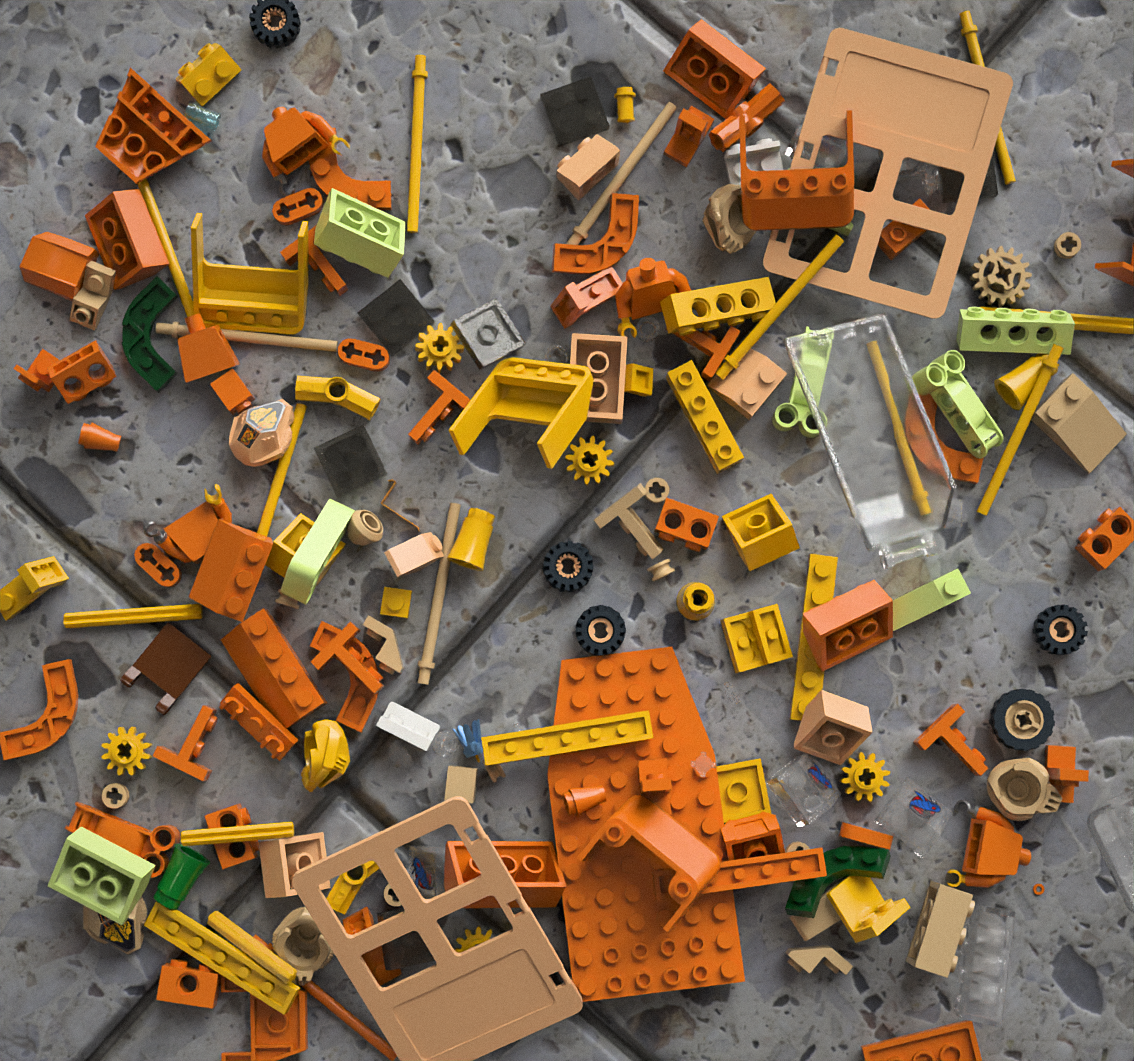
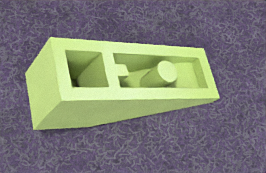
M955 569L893 600V631L971 594L959 569Z

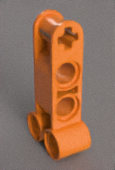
M80 802L75 803L77 807L69 826L66 825L65 827L66 830L74 833L77 829L83 827L148 862L152 856L157 857L160 860L161 866L157 872L152 873L151 878L164 874L169 863V858L165 851L173 849L175 844L180 842V832L175 826L162 825L151 831ZM163 830H167L171 834L172 839L167 846L163 845L159 840V835Z

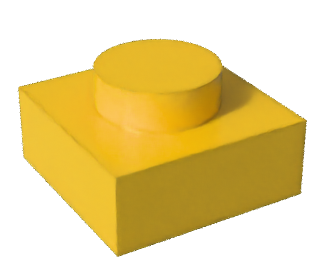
M634 363L627 364L624 392L644 397L651 396L654 368Z
M384 587L380 614L408 619L412 591Z

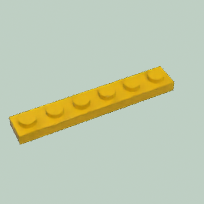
M809 554L790 720L801 721L806 706L823 688L825 671L822 672L819 669L803 633V613L833 599L838 557Z
M649 710L481 737L485 766L651 740L653 739Z
M157 901L155 902L144 924L145 927L283 1015L289 1011L301 989L299 986L292 982L285 984L245 952L177 909L172 910Z

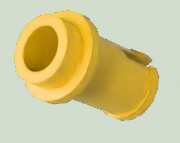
M619 87L614 94V98L617 99V122L619 123L635 121L633 98L636 96V93L633 92L632 87Z

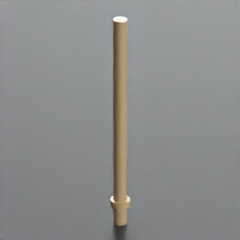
M668 102L586 217L579 226L573 228V234L566 244L579 245L582 239L586 240L589 236L587 232L610 202V195L618 191L676 111L677 107L673 103Z
M180 322L156 324L157 334L172 335V338H179V336L190 334L187 325H180ZM221 329L227 341L337 352L338 341Z
M450 503L441 550L444 557L440 558L422 660L418 661L420 671L417 683L429 684L431 669L435 667V663L432 662L450 568V561L446 558L454 545L461 504Z

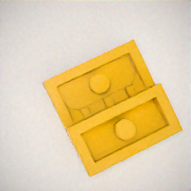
M778 604L720 620L735 674L793 657Z

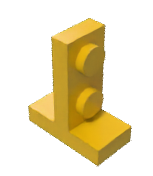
M54 556L25 563L17 569L19 575L0 590V613L6 621L10 620L47 590L60 586L69 580V577Z

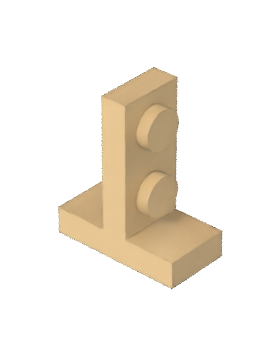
M640 483L600 513L594 521L601 529L615 517L619 516L621 519L619 524L627 534L632 533L637 539L636 546L644 556L649 555L651 559H654L664 548L631 507L632 504L647 493Z

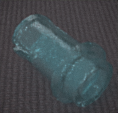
M189 102L184 114L190 122H197L213 130L217 129L220 122L218 119H221V113L201 107L199 102Z

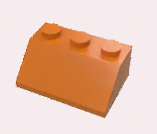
M701 19L687 31L663 72L723 118L727 119L730 113L750 93L766 68Z
M140 189L114 191L85 215L104 266L116 271L114 290H119L154 276L169 265L166 252L163 249Z
M219 519L191 588L189 598L218 614L243 622L272 549V538Z
M875 580L859 585L855 589L841 596H836L832 600L803 613V633L819 669L823 672L893 638V600Z

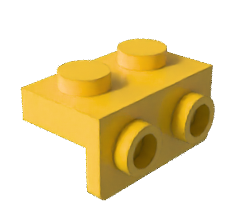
M208 43L198 52L199 57L193 63L187 62L178 70L179 76L175 79L200 106H204L242 70L224 48L217 43L212 45Z

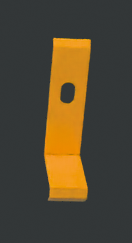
M393 479L388 480L389 482H394V484L382 500L381 504L389 510H391L392 512H394L395 514H397L398 516H400L401 518H403L404 520H406L407 522H409L410 524H412L413 526H415L416 528H418V531L420 532L419 527H417L416 525H414L413 523H411L410 521H408L407 519H405L404 517H402L401 515H399L398 513H396L395 511H393L392 509L383 504L389 496V494L391 493V491L393 490V488L395 487V485L397 484L396 481H394Z

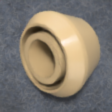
M356 510L352 514L347 526L348 537L356 545L366 546L375 543L383 537V525L372 512Z

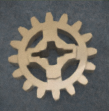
M999 246L996 253L992 248H989L986 251L987 257L981 254L977 258L979 263H974L972 269L977 272L970 276V280L977 281V284L972 289H980L981 294L978 298L988 297V305H991L995 300L998 301L999 307H1002L1006 300L1012 305L1016 302L1015 297L1021 299L1025 295L1022 290H1027L1030 287V284L1025 281L1032 276V273L1025 272V269L1030 264L1029 262L1021 263L1020 260L1023 254L1014 256V248L1012 247L1007 253L1004 252L1003 246ZM988 264L989 266L987 268L989 270V273L986 277H984V269L985 266ZM996 274H1004L1006 278L1004 280L1002 278L997 279ZM1018 275V283L1014 289L1013 279ZM990 288L997 290L999 293L992 291Z

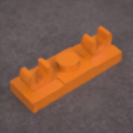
M239 683L235 684L219 703L221 710L225 709L232 715L230 717L231 720H237L254 739L261 743L260 747L262 749L266 748L272 753V759L277 758L281 761L298 742V739Z

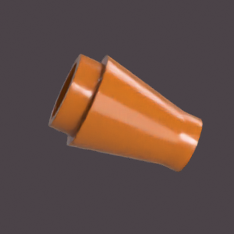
M93 422L91 424L84 423L78 444L83 445L84 449L112 450L117 452L122 436L116 435Z
M602 785L572 788L562 794L563 803L568 815L575 814L578 816L596 805L606 802V794Z

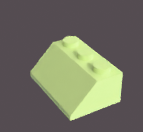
M332 188L315 228L314 245L326 252L343 257L348 262L356 263L375 274L388 278L404 255L405 221Z
M80 827L66 838L48 887L123 925L146 890L156 865Z

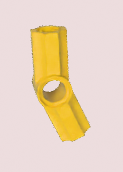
M297 376L295 399L299 401L333 403L369 421L374 416L381 401L380 398L348 383L341 377ZM343 385L345 387L343 396L333 397L331 395L333 387Z
M368 861L360 865L363 868V876L360 879L352 878L349 871L339 875L326 898L332 909L344 915L347 913L364 881L380 869L375 861Z

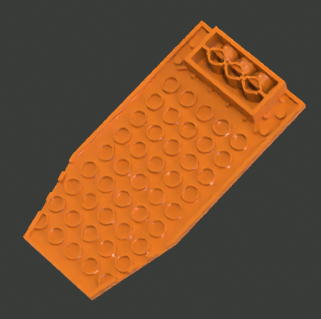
M672 646L561 660L553 726L649 710L653 739L549 757L547 776L558 867L562 871L566 884L562 900L572 981L582 996L583 1002L745 982L733 890L701 894L676 927L666 932L663 929L681 905L672 898L656 901L652 872L672 869L668 864L633 836L621 847H610L603 842L590 860L580 861L577 858L602 825L630 797L641 795L638 761L666 758L668 778H671L672 790L669 792L671 817L717 853L721 862L729 861L721 828L724 827L715 753ZM603 786L606 802L600 803L578 816L567 814L562 794L568 792V789Z

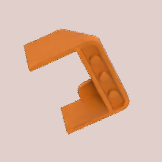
M635 795L630 797L602 825L577 858L580 861L590 860L603 842L610 847H621L628 842L631 836L635 837L677 872L669 883V894L681 906L663 928L666 932H669L676 927L719 872L721 861L717 853L648 797Z

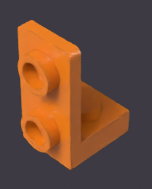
M42 348L27 371L17 364L13 369L20 373L18 376L19 380L37 392L41 388L49 392L54 383L50 378L48 367L60 360Z

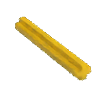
M293 822L187 830L181 832L182 846L290 838L294 836Z
M214 911L208 916L207 924L285 984H290L296 978L297 970L222 913Z

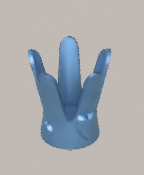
M480 720L472 722L473 734L467 724L463 725V727L458 726V733L452 728L464 748L463 753L466 758L476 756L477 762L480 763L478 754L483 753Z

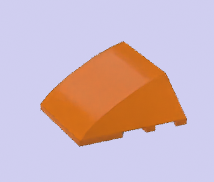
M130 67L126 83L122 92L120 91L117 96L118 101L112 114L109 115L95 147L138 184L210 143L212 140Z

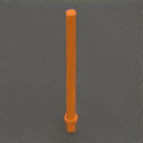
M256 934L253 936L257 941H259L261 944H263L265 947H267L274 953L272 946L273 944L271 942L268 945ZM310 980L304 986L300 985L389 1060L394 1061L397 1055L391 1045L316 983Z

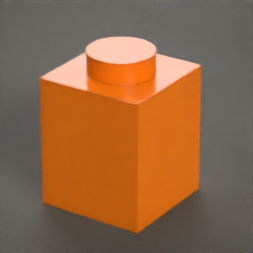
M233 368L210 384L232 415L236 412L241 414V412L252 406L251 402L255 400Z

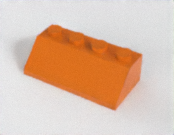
M263 608L250 616L221 639L224 647L261 705L287 729L327 704V701L267 609Z
M447 841L444 867L445 892L481 875L480 870L462 841ZM491 841L522 893V897L528 907H556L566 888L562 871L558 867V859L553 841ZM490 895L463 908H501L497 899ZM516 900L508 903L510 908H520Z

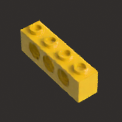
M769 277L670 294L660 301L668 334L679 332V336L694 333L695 329L702 327L704 331H710L719 328L720 324L728 323L730 327L731 325L736 326L744 323V319L752 318L753 322L761 321L776 302ZM741 299L745 301L747 308L742 305ZM716 303L722 307L723 312L718 310ZM692 308L697 311L698 317L693 314Z
M690 360L667 372L666 380L716 473L719 474L740 463L744 456L693 361Z

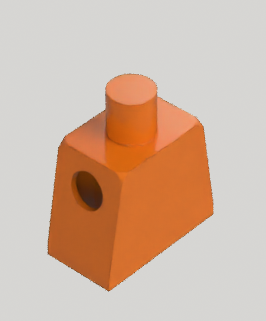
M200 313L184 318L190 334L178 338V346L186 383L240 364L219 325L205 328Z

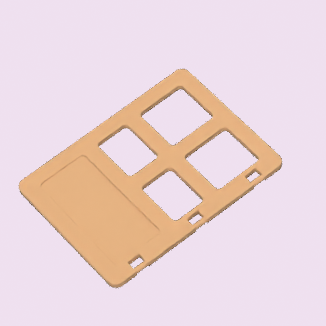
M836 28L831 31L790 170L813 169L821 140L824 136H831L846 141L845 115L847 110H852L853 143L882 151L883 159L873 191L865 192L854 189V210L863 212L865 220L850 270L843 273L822 267L808 284L931 319H937L945 313L1013 87V80L1009 74L844 28ZM829 59L839 62L834 77L825 74ZM805 143L814 145L810 160L801 158ZM905 158L960 172L964 175V181L952 215L900 202L893 198L902 161ZM886 220L896 221L945 236L946 241L929 295L924 296L869 279L871 265ZM795 229L789 230L786 243L776 241L779 230H772L764 255L763 266L770 273L796 280L810 263L789 256V249Z
M452 797L302 868L293 876V888L400 1061H473L575 1015L583 1007L582 996L565 971L564 965L533 912L523 899L522 893L494 845L481 827L473 809L463 797ZM451 824L460 836L481 875L431 899H424L395 852V849L442 826ZM473 826L479 839L471 842L465 829ZM368 861H375L402 904L404 911L354 935H350L339 921L320 890L319 885ZM487 896H494L513 928L466 951L456 952L437 920ZM514 900L517 901L522 910L515 915L508 905L509 902ZM409 932H418L435 959L436 964L388 987L379 986L361 955ZM556 972L559 973L564 982L558 986L555 985L550 976Z

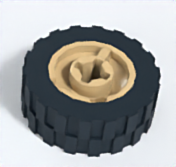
M1026 689L1011 690L1002 694L1001 698L994 702V707L990 710L991 718L989 719V724H991V731L997 737L996 740L999 743H1003L1005 747L1010 749L1029 751L1039 748L1041 744H1045L1048 741L1047 738L1052 735V729L1055 726L1054 710L1051 709L1049 701H1046L1040 693L1037 694L1033 690ZM1024 715L1027 720L1026 723L1020 725L1019 719L1016 718L1017 716Z

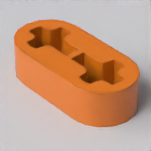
M307 188L276 201L272 212L278 223L287 226L316 215L322 210L324 202L319 191L314 188ZM311 195L313 199L318 198L314 202L315 206L312 208L308 204L299 207V205L307 202V196ZM286 206L287 209L297 207L289 212L290 217L285 218L283 215L278 216L282 212L281 207Z
M348 338L343 340L338 346L340 359L351 366L380 372L386 369L390 363L388 351L377 344ZM350 345H354L355 351L361 352L362 355L353 354L350 359L347 358V354L343 350L344 348L349 349ZM377 351L381 352V356L385 359L384 361H379L378 365H374L373 360L366 357V354L376 355Z
M144 543L137 547L134 554L135 561L156 582L164 587H174L179 584L182 577L181 569L164 552L151 543ZM144 550H154L152 557L158 561L155 565L148 560L142 561L144 559L142 554ZM161 566L168 570L174 569L172 573L174 579L172 581L168 579L162 580L164 573L159 570Z
M842 822L839 836L889 850L894 837Z

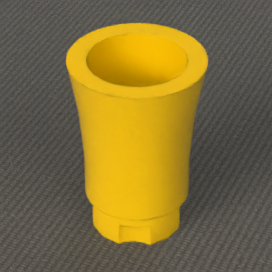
M1038 353L1011 372L994 381L998 394L1011 408L1020 410L1025 405L1044 366L1042 361L1044 358L1047 359L1048 354ZM1054 369L1051 377L1058 372V369Z
M470 508L446 559L471 570L483 571L489 540L494 528L492 525L495 516L478 508Z
M691 582L680 589L676 604L679 612L685 618L698 621L705 619L711 614L715 606V597L707 585L700 582ZM694 595L702 597L700 605L693 603L694 599L692 597Z

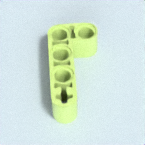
M332 499L328 500L292 558L280 593L305 605L309 602L319 576L347 531V526L355 510Z

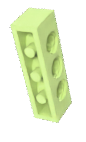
M969 307L967 310L960 309L956 341L959 350L1049 354L1053 344L1064 348L1062 354L1071 355L1075 323L1071 314L1063 310L1042 313L1035 309L1015 312L1008 308H997L995 311H989L980 307ZM986 325H994L993 329L989 332L981 331ZM1021 326L1018 332H1009L1012 327ZM1049 327L1046 333L1037 334L1040 328Z

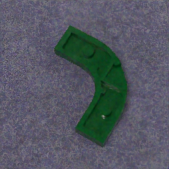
M156 276L133 299L124 315L122 322V346L131 366L159 393L178 373L153 347L151 332L153 324L159 315L178 296Z
M840 846L824 852L827 876L794 881L785 906L787 915L814 918L826 887L834 880L844 876L884 879L891 857L889 850L864 846Z

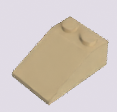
M1074 373L1066 377L1037 407L1031 419L1088 474L1127 435L1095 393Z

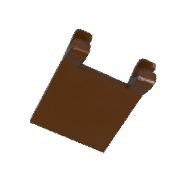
M167 622L136 662L124 673L120 681L130 688L137 681L141 673L167 692L155 707L158 712L166 715L212 656Z

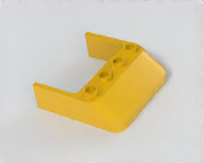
M197 213L191 226L194 315L201 314L205 328L219 325L221 329L280 334L299 333L305 323L308 295V221L302 222L298 234V270L208 263L204 258L202 213Z
M515 357L506 358L496 365L448 431L459 454L465 455L487 423L493 419L546 425L548 428L537 442V445L547 468L552 469L587 419L594 382L590 369L586 366Z

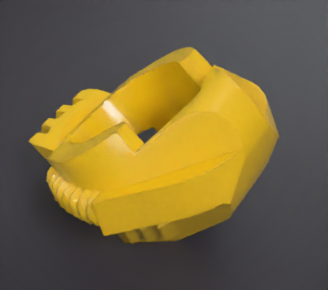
M324 719L315 722L312 725V730L304 733V758L306 765L302 769L301 780L304 788L309 792H313L317 786L321 789L342 776L350 763L345 733L336 721Z

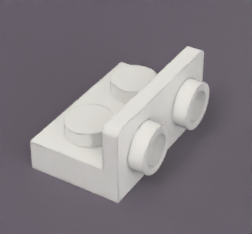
M768 138L757 141L756 145L746 146V165L751 171L783 170L779 151L781 147L780 141H772V139ZM740 144L730 146V150H726L724 160L729 184L741 185Z
M395 702L389 703L384 715L380 717L376 724L377 727L425 751H429L440 729L438 724Z

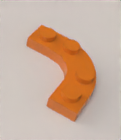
M329 140L326 141L329 146L309 159L313 178L318 187L327 196L333 188L376 209L392 210L391 181H361L350 178L338 166L337 154L332 150V143Z
M612 193L610 195L607 231L601 240L590 245L555 243L553 245L552 272L593 274L603 271L618 262L627 253L636 235L639 195Z
M911 387L905 417V431L915 455L927 469L937 475L977 484L983 458H976L971 453L947 447L939 439L935 430L936 402L930 393L920 395Z
M321 621L310 646L321 651L341 629ZM354 637L345 647L349 649L352 646L363 657L360 662L367 669L372 666L378 672L376 662L370 651L360 640ZM337 656L334 657L342 664H344ZM344 664L349 673L351 685L336 721L362 733L374 709L379 692L374 694Z
M71 659L42 665L47 689V706L45 711L36 722L26 727L0 732L3 760L42 752L55 745L70 729L78 708V689Z

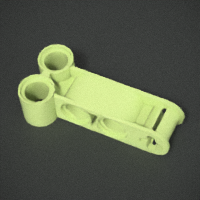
M806 326L788 403L780 404L772 416L773 426L777 430L786 432L795 425H798L800 432L804 436L814 438L825 429L827 419L822 411L817 410L832 344L833 332L826 334L809 330V327ZM782 411L789 412L792 415V422L789 424L781 422L779 413ZM809 417L817 419L819 429H809L806 425V419Z
M950 350L916 372L911 379L912 387L920 395L930 393L969 452L976 458L981 459L988 454L991 448L1000 446L1003 443V434L961 372L965 368L963 356L956 350ZM995 433L996 436L990 439L989 437ZM980 443V446L975 449L974 446Z

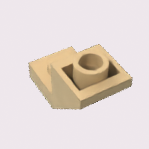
M90 261L86 265L83 288L72 301L70 321L95 331L113 292L115 270L94 261Z
M368 615L363 624L369 628L366 634L378 641H381L383 637L387 639L375 658L381 662L378 667L391 675L394 674L395 670L402 673L404 666L395 631Z
M840 882L835 883L821 896L814 918L793 915L789 917L804 941L811 939L841 920L827 897V893Z
M829 945L788 948L785 952L791 957L787 962L799 973L804 969L810 974L823 957L826 958L824 964L835 974L840 970L847 975L853 967Z

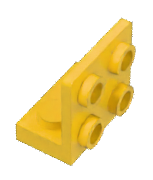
M847 876L827 893L828 899L855 943L878 936L910 908L905 898L894 902L892 899L884 901L870 877Z

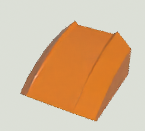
M44 232L32 237L19 267L25 282L73 301V298L83 288L86 265L90 261L96 262L99 253L96 249L50 232Z
M762 811L760 814L736 820L729 819L724 827L721 828L729 861L785 853L781 829L774 814Z

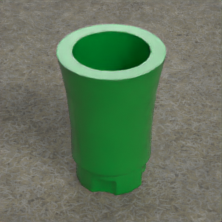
M175 844L167 868L157 885L158 889L153 896L154 900L169 909H178L181 902L185 901L199 876L210 864V861L190 847Z

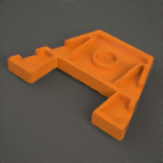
M221 975V992H247ZM299 990L291 1008L284 1015L250 994L251 1051L221 1053V1061H278L307 1050V991Z

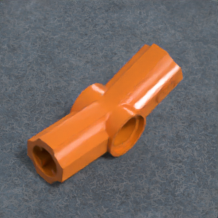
M769 83L751 100L741 103L730 113L725 121L710 131L708 136L710 137L711 144L716 150L725 152L730 146L740 140L739 115H745L746 138H748L763 125L764 120L782 106L785 99Z

